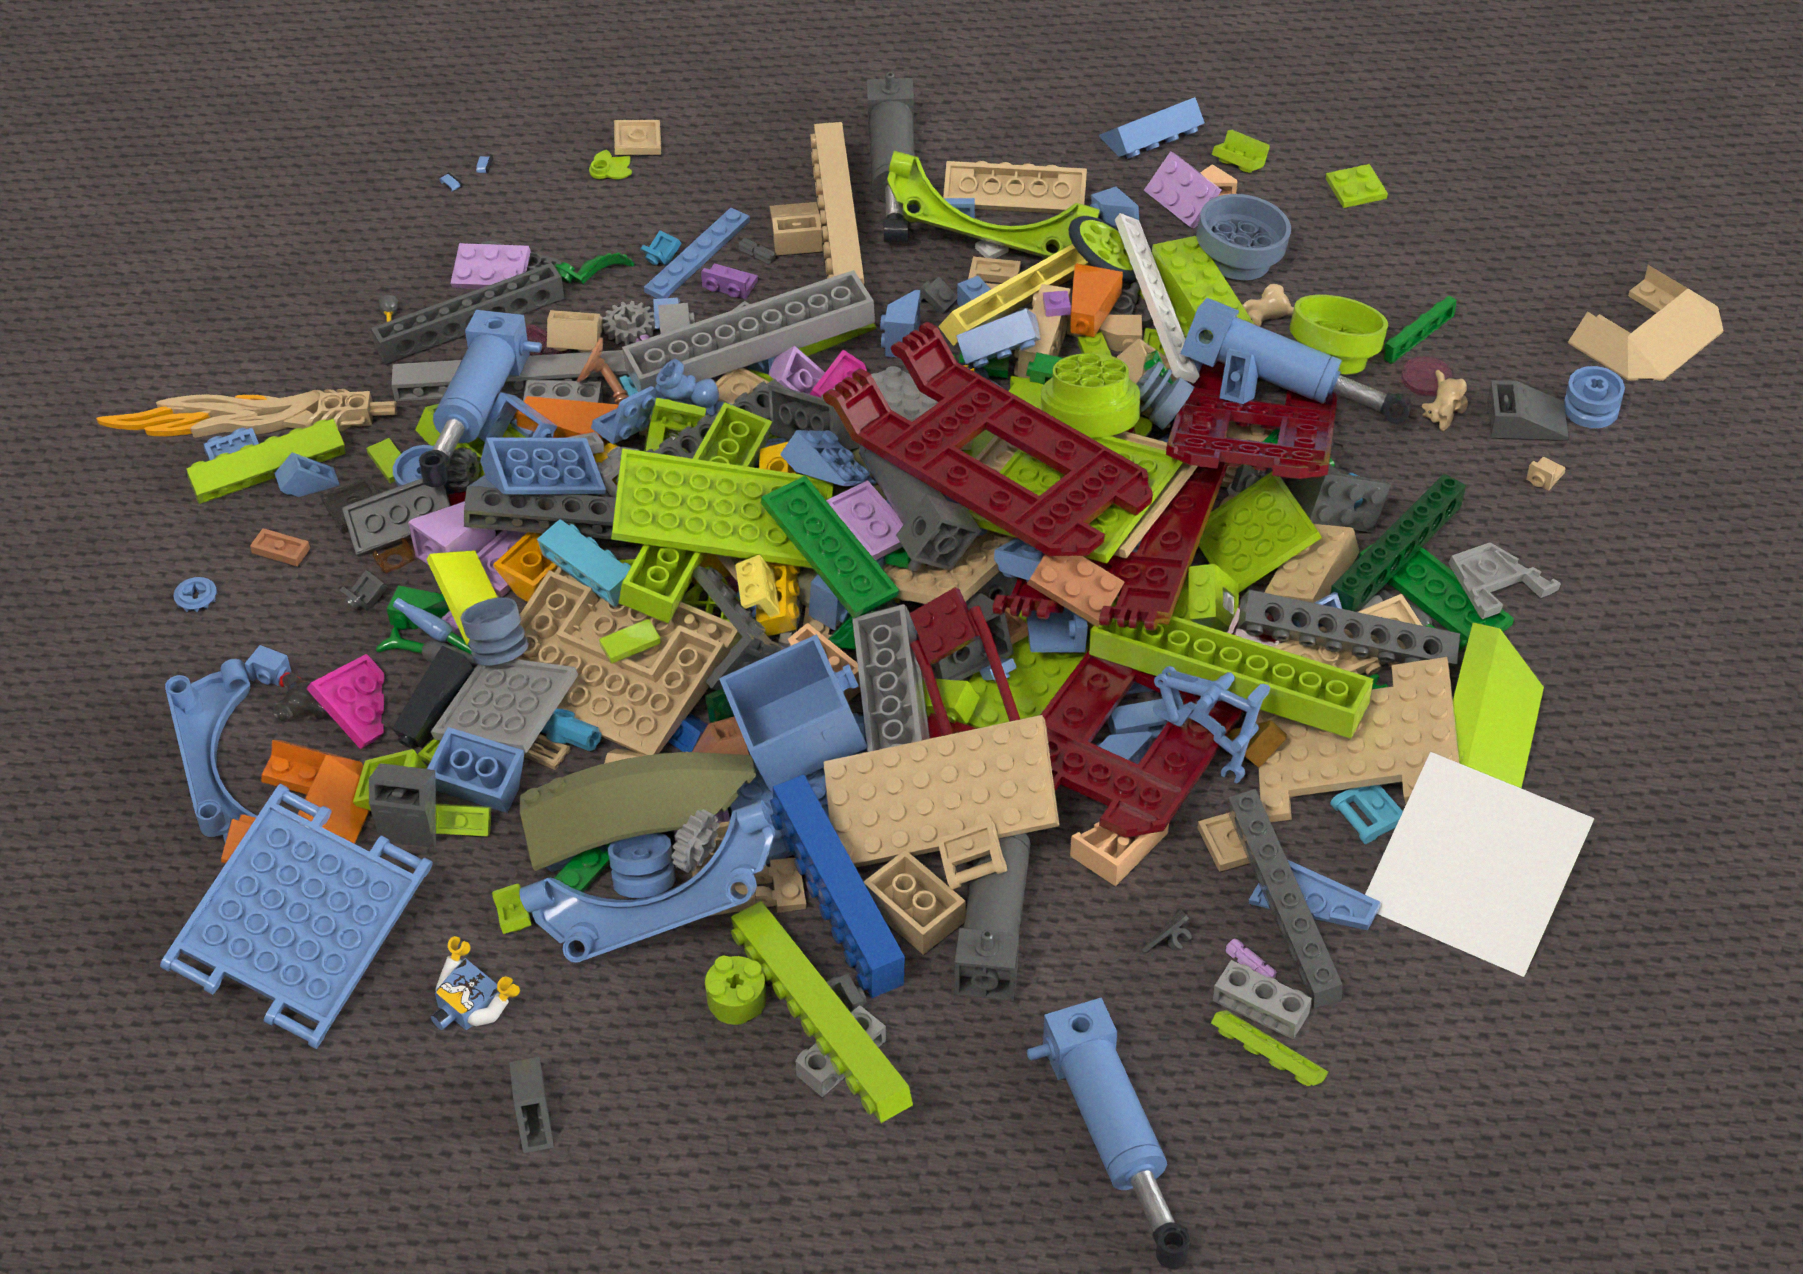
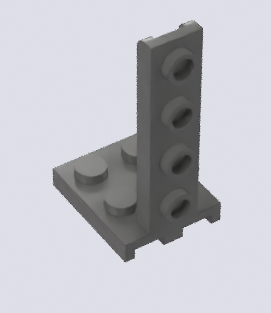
M697 566L693 576L742 635L740 641L731 648L729 654L706 680L711 689L719 690L723 688L719 678L779 652L783 648L779 643L773 642L764 633L766 630L764 626L750 616L751 610L749 608L744 609L741 602L736 599L737 593L723 583V576L717 570Z

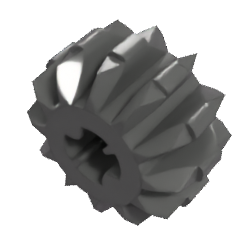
M457 448L450 458V464L447 468L449 478L445 485L451 491L465 492L468 485L479 479L480 462L477 460L476 453L472 452L471 449Z

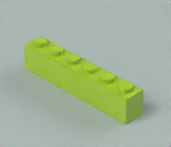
M334 419L328 421L320 420L315 422L313 426L304 429H293L289 434L281 437L273 436L266 439L263 443L246 445L239 451L230 454L222 453L213 460L196 462L191 467L186 468L198 504L276 478L275 472L292 452L317 462H323L345 454V445Z

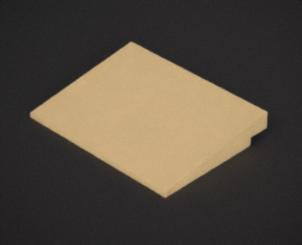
M558 567L555 572L548 571L520 613V625L525 630L524 635L529 645L527 650L515 659L575 667L578 677L556 709L569 710L575 714L576 719L599 727L601 737L637 753L653 755L660 753L681 725L682 720L687 717L709 688L706 680L729 654L731 648L740 641L742 635L731 622L683 602L679 603L669 624L622 604L614 607L594 593L591 587L583 585ZM649 619L660 637L661 644L611 664L599 644V639Z

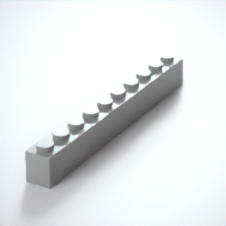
M623 350L602 351L601 358L605 359L604 362L609 365L617 380L625 375L629 377L625 368ZM592 352L529 356L520 375H508L500 392L507 394L524 393L527 380L577 381ZM461 360L393 364L392 390L395 401L442 398ZM593 371L583 380L601 382L602 388H611L601 371L598 373Z

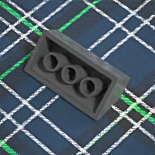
M775 384L768 385L772 435L790 440L796 430H828L838 437V442L844 448L851 450L859 447V444L850 437L834 407L827 404L823 398Z

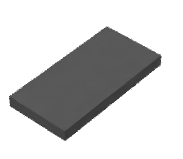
M421 478L344 506L342 510L357 556H361L412 538L408 523L410 520L450 507L451 503L445 484L439 487H429L423 483Z

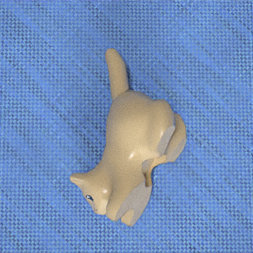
M1270 284L1266 287L1261 299H1250L1242 305L1253 323L1257 326H1261L1264 320L1278 319L1285 315L1292 316L1294 310L1288 297L1284 294L1283 287L1278 284Z
M1436 370L1435 374L1438 383L1437 397L1433 403L1422 404V408L1425 410V413L1422 415L1433 423L1440 422V430L1445 431L1452 423L1453 412L1462 414L1467 409L1468 400L1464 396L1467 390V383L1463 379L1449 378L1445 380L1444 374L1440 370Z

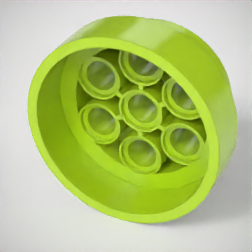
M1309 295L1296 301L1289 329L1297 342L1329 354L1331 357L1334 356L1341 359L1342 362L1338 370L1341 374H1355L1365 369L1368 358L1382 350L1388 321L1376 309L1356 300L1333 295Z
M1097 353L1071 355L1059 360L1054 365L1053 377L1043 385L1041 389V410L1090 438L1112 436L1129 430L1138 422L1140 417V390L1136 383L1129 379V368L1122 360Z

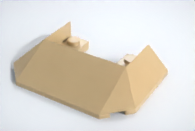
M1648 265L1645 279L1631 289L1628 296L1654 311L1655 315L1630 333L1600 314L1596 317L1587 312L1568 341V344L1626 380H1638V378L1664 380L1723 333V326L1718 306Z

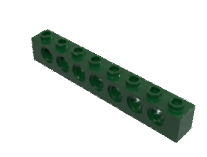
M1444 473L1331 586L1330 594L1333 592L1338 593L1342 609L1358 612L1461 508L1466 489L1465 484Z

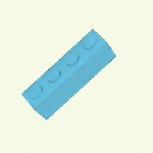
M561 519L537 539L543 556L583 585L591 587L594 593L612 606L616 607L619 604L622 582L631 568L628 563L622 564L611 551L607 549L604 551L593 538H586L573 524L568 525Z

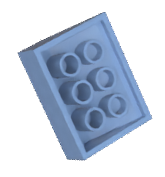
M486 437L481 464L486 479L503 494H605L606 492L587 438Z

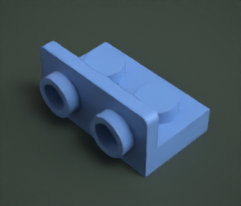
M239 428L233 431L231 435L225 437L216 436L209 439L207 443H204V451L210 461L222 453L230 454L239 451L246 445H257L259 443L253 428Z

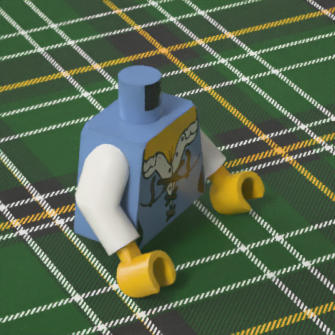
M456 936L452 937L448 942V949L452 955L446 959L435 990L437 1004L440 1009L431 1016V1019L440 1030H443L453 1021H456L465 1030L472 1026L494 1023L508 1004L507 998L516 997L520 992L519 986L512 984L513 979L505 976L496 984L466 958L461 961L460 957L469 953L470 945L468 942L463 941L460 949H457L460 938Z

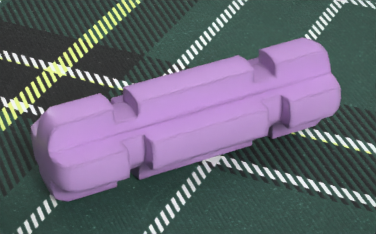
M1234 938L1227 944L1226 953L1232 958L1237 957L1238 963L1245 964L1253 971L1266 977L1276 978V970L1268 964L1265 966V961L1248 947L1244 949V944L1238 939Z

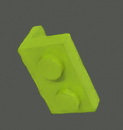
M1228 130L1224 143L1214 146L1212 155L1219 157V161L1223 163H1233L1238 165L1242 171L1252 172L1264 166L1270 145L1237 131Z

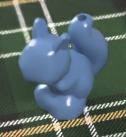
M676 358L665 364L656 378L657 384L655 389L657 391L655 400L657 397L692 405L693 401L697 406L706 408V413L713 416L715 414L714 405L719 398V390L714 380L708 378L695 383L696 379L693 375L686 376L683 374L684 365Z

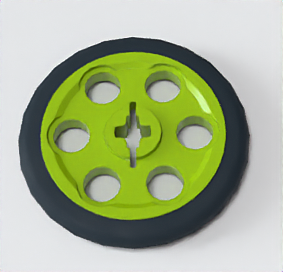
M1080 216L1070 222L1068 231L1071 242L1087 262L1094 267L1123 272L1122 281L1124 282L1138 281L1118 232L1119 230L1116 227L1091 216Z

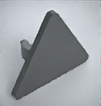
M1180 909L1141 950L1144 953L1165 937L1168 939L1170 949L1175 951L1182 949L1183 946L1178 942L1177 937L1179 936L1183 940L1188 941L1192 938V935L1187 929L1180 928L1179 926L1185 923L1189 917Z

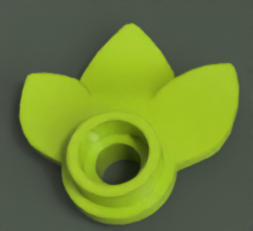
M604 150L595 155L589 167V173L596 179L607 177L612 179L626 178L632 174V170L627 168L631 161L630 156L612 157L608 150Z

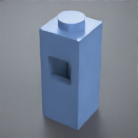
M1163 699L1116 707L1108 718L1111 734L1149 731L1153 734V738H1157L1168 721L1155 715L1153 706L1155 703L1164 704Z

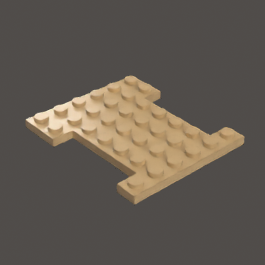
M1447 657L1391 665L1393 687L1373 689L1371 691L1370 703L1351 739L1259 710L1256 724L1271 720L1287 734L1286 740L1259 767L1260 800L1270 822L1292 820L1290 797L1395 782L1403 783L1405 804H1407L1430 752L1460 764Z

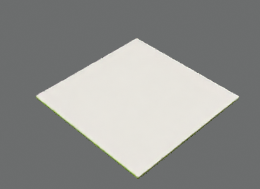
M1430 752L1365 895L1381 902L1377 914L1524 977L1594 818Z

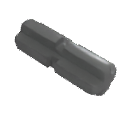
M743 238L738 244L740 251L752 257L755 255V258L767 264L773 263L776 259V253L773 250L748 238Z

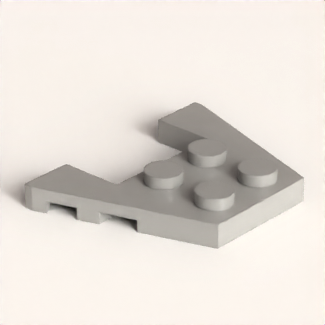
M1492 543L1452 555L1449 561L1451 569L1482 619L1500 613L1503 604L1490 592L1522 581L1542 598L1559 590L1561 585L1555 579H1552L1550 582L1541 577V571L1534 567L1527 569L1518 564L1519 559Z

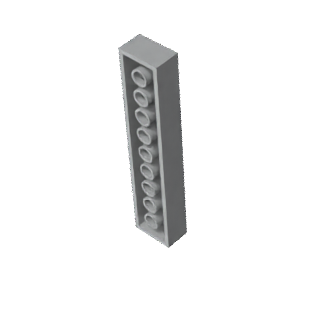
M852 270L624 346L622 350L625 368L638 392L650 386L655 388L658 373L665 364L675 358L683 363V374L686 376L693 375L696 379L695 383L703 379L712 378L775 357L793 346L801 348L875 323L874 301L856 272Z

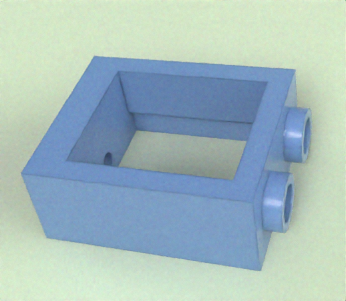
M500 392L477 437L484 442L486 437L502 438L517 409L539 424L531 438H553L557 425L515 395Z

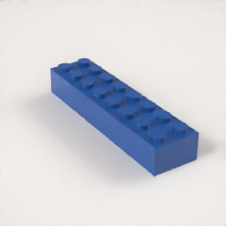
M803 774L773 786V799H770L774 812L771 815L772 824L776 831L781 830L787 852H793L796 858L794 862L798 873L805 875L807 878L808 891L812 898L817 897L823 919L830 921L834 940L837 944L842 943L845 949L844 957L850 968L854 966L858 973L856 978L859 986L863 991L867 990L871 998L903 986L905 956L805 775Z

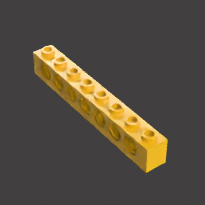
M788 442L760 449V469L799 474L780 455ZM766 562L774 572L780 614L770 618L763 609L760 610L756 605V621L764 626L766 629L764 633L767 636L797 630V618L800 615L797 605V596L800 594L797 574L800 573V566Z

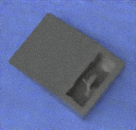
M1491 380L1487 401L1491 438L1568 440L1564 401L1518 381Z
M380 763L369 777V805L378 837L382 835L392 843L435 848V770Z

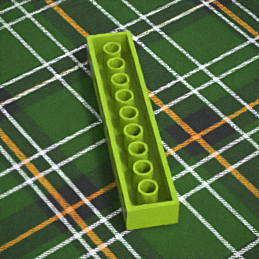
M724 402L693 459L754 468L760 456V449L765 448L768 442L772 421ZM644 544L622 582L618 603L669 624L694 578V570L697 566L701 565L707 553Z
M1118 598L1114 599L1111 606L1116 607ZM1175 616L1171 617L1169 625L1158 624L1155 631L1146 630L1144 622H1139L1138 628L1132 629L1129 628L1128 621L1126 627L1122 628L1117 625V619H1112V623L1109 626L1099 625L1097 627L1094 625L1091 629L1089 655L1155 676L1162 674V671L1168 666L1173 667L1177 672L1211 681H1216L1225 673L1230 672L1234 675L1235 680L1227 690L1245 699H1248V696L1260 684H1266L1270 687L1269 694L1263 699L1260 710L1350 739L1370 703L1372 678Z

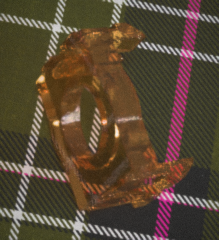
M402 538L403 544L390 548L379 555L376 550L374 551L373 557L375 562L385 574L414 561L413 549L405 539ZM393 554H398L402 557V561L399 564L390 565L387 563V558Z

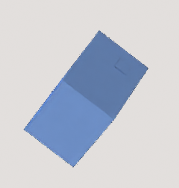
M817 634L719 678L747 748L770 792L773 791V786L803 774L806 776L824 768V761L847 757L868 748L843 693L844 690L850 687L852 689L859 687L849 664L844 666L843 670L834 672Z

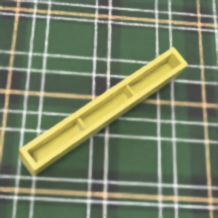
M1071 244L952 311L939 325V328L951 344L955 346L958 344L956 335L1011 314L1033 301L1034 293H1039L1041 284L1059 286L1074 277L1076 263L1089 265L1090 263Z

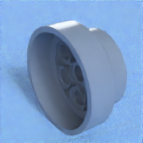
M1227 194L1215 197L1203 206L1196 237L1201 248L1212 258L1223 276L1236 280H1253L1264 276L1269 271L1270 266L1283 258L1291 234V225L1287 216L1278 207L1266 200L1244 194Z

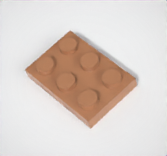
M1045 554L1027 585L1057 601L1060 605L1098 627L1100 625L1099 616L1103 606L1112 605L1124 581L1083 556H1047Z

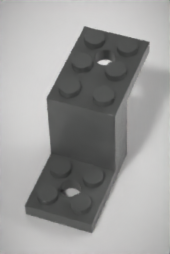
M1241 464L1240 467H1237L1231 489L1241 493L1271 473L1273 468H1268L1263 474L1259 475V470L1253 469L1251 465ZM1329 464L1328 475L1302 479L1281 477L1313 524L1350 527L1354 530L1374 533L1391 484L1384 480L1342 474L1331 464ZM1362 498V504L1354 509L1355 502Z
M1001 571L965 602L968 610L974 606H980L992 634L1000 660L1014 653L1005 613L1003 615L993 614L992 608L995 598L991 600L990 596L996 589H998L996 596H1011L1018 577L1004 576ZM981 638L965 646L961 656L956 657V652L935 663L938 679L962 680L990 665Z

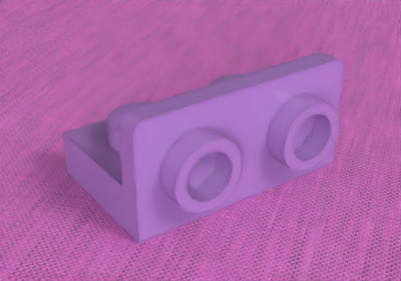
M715 263L711 269L703 268L701 271L702 287L707 288L709 291L726 293L734 298L746 299L758 282V275Z

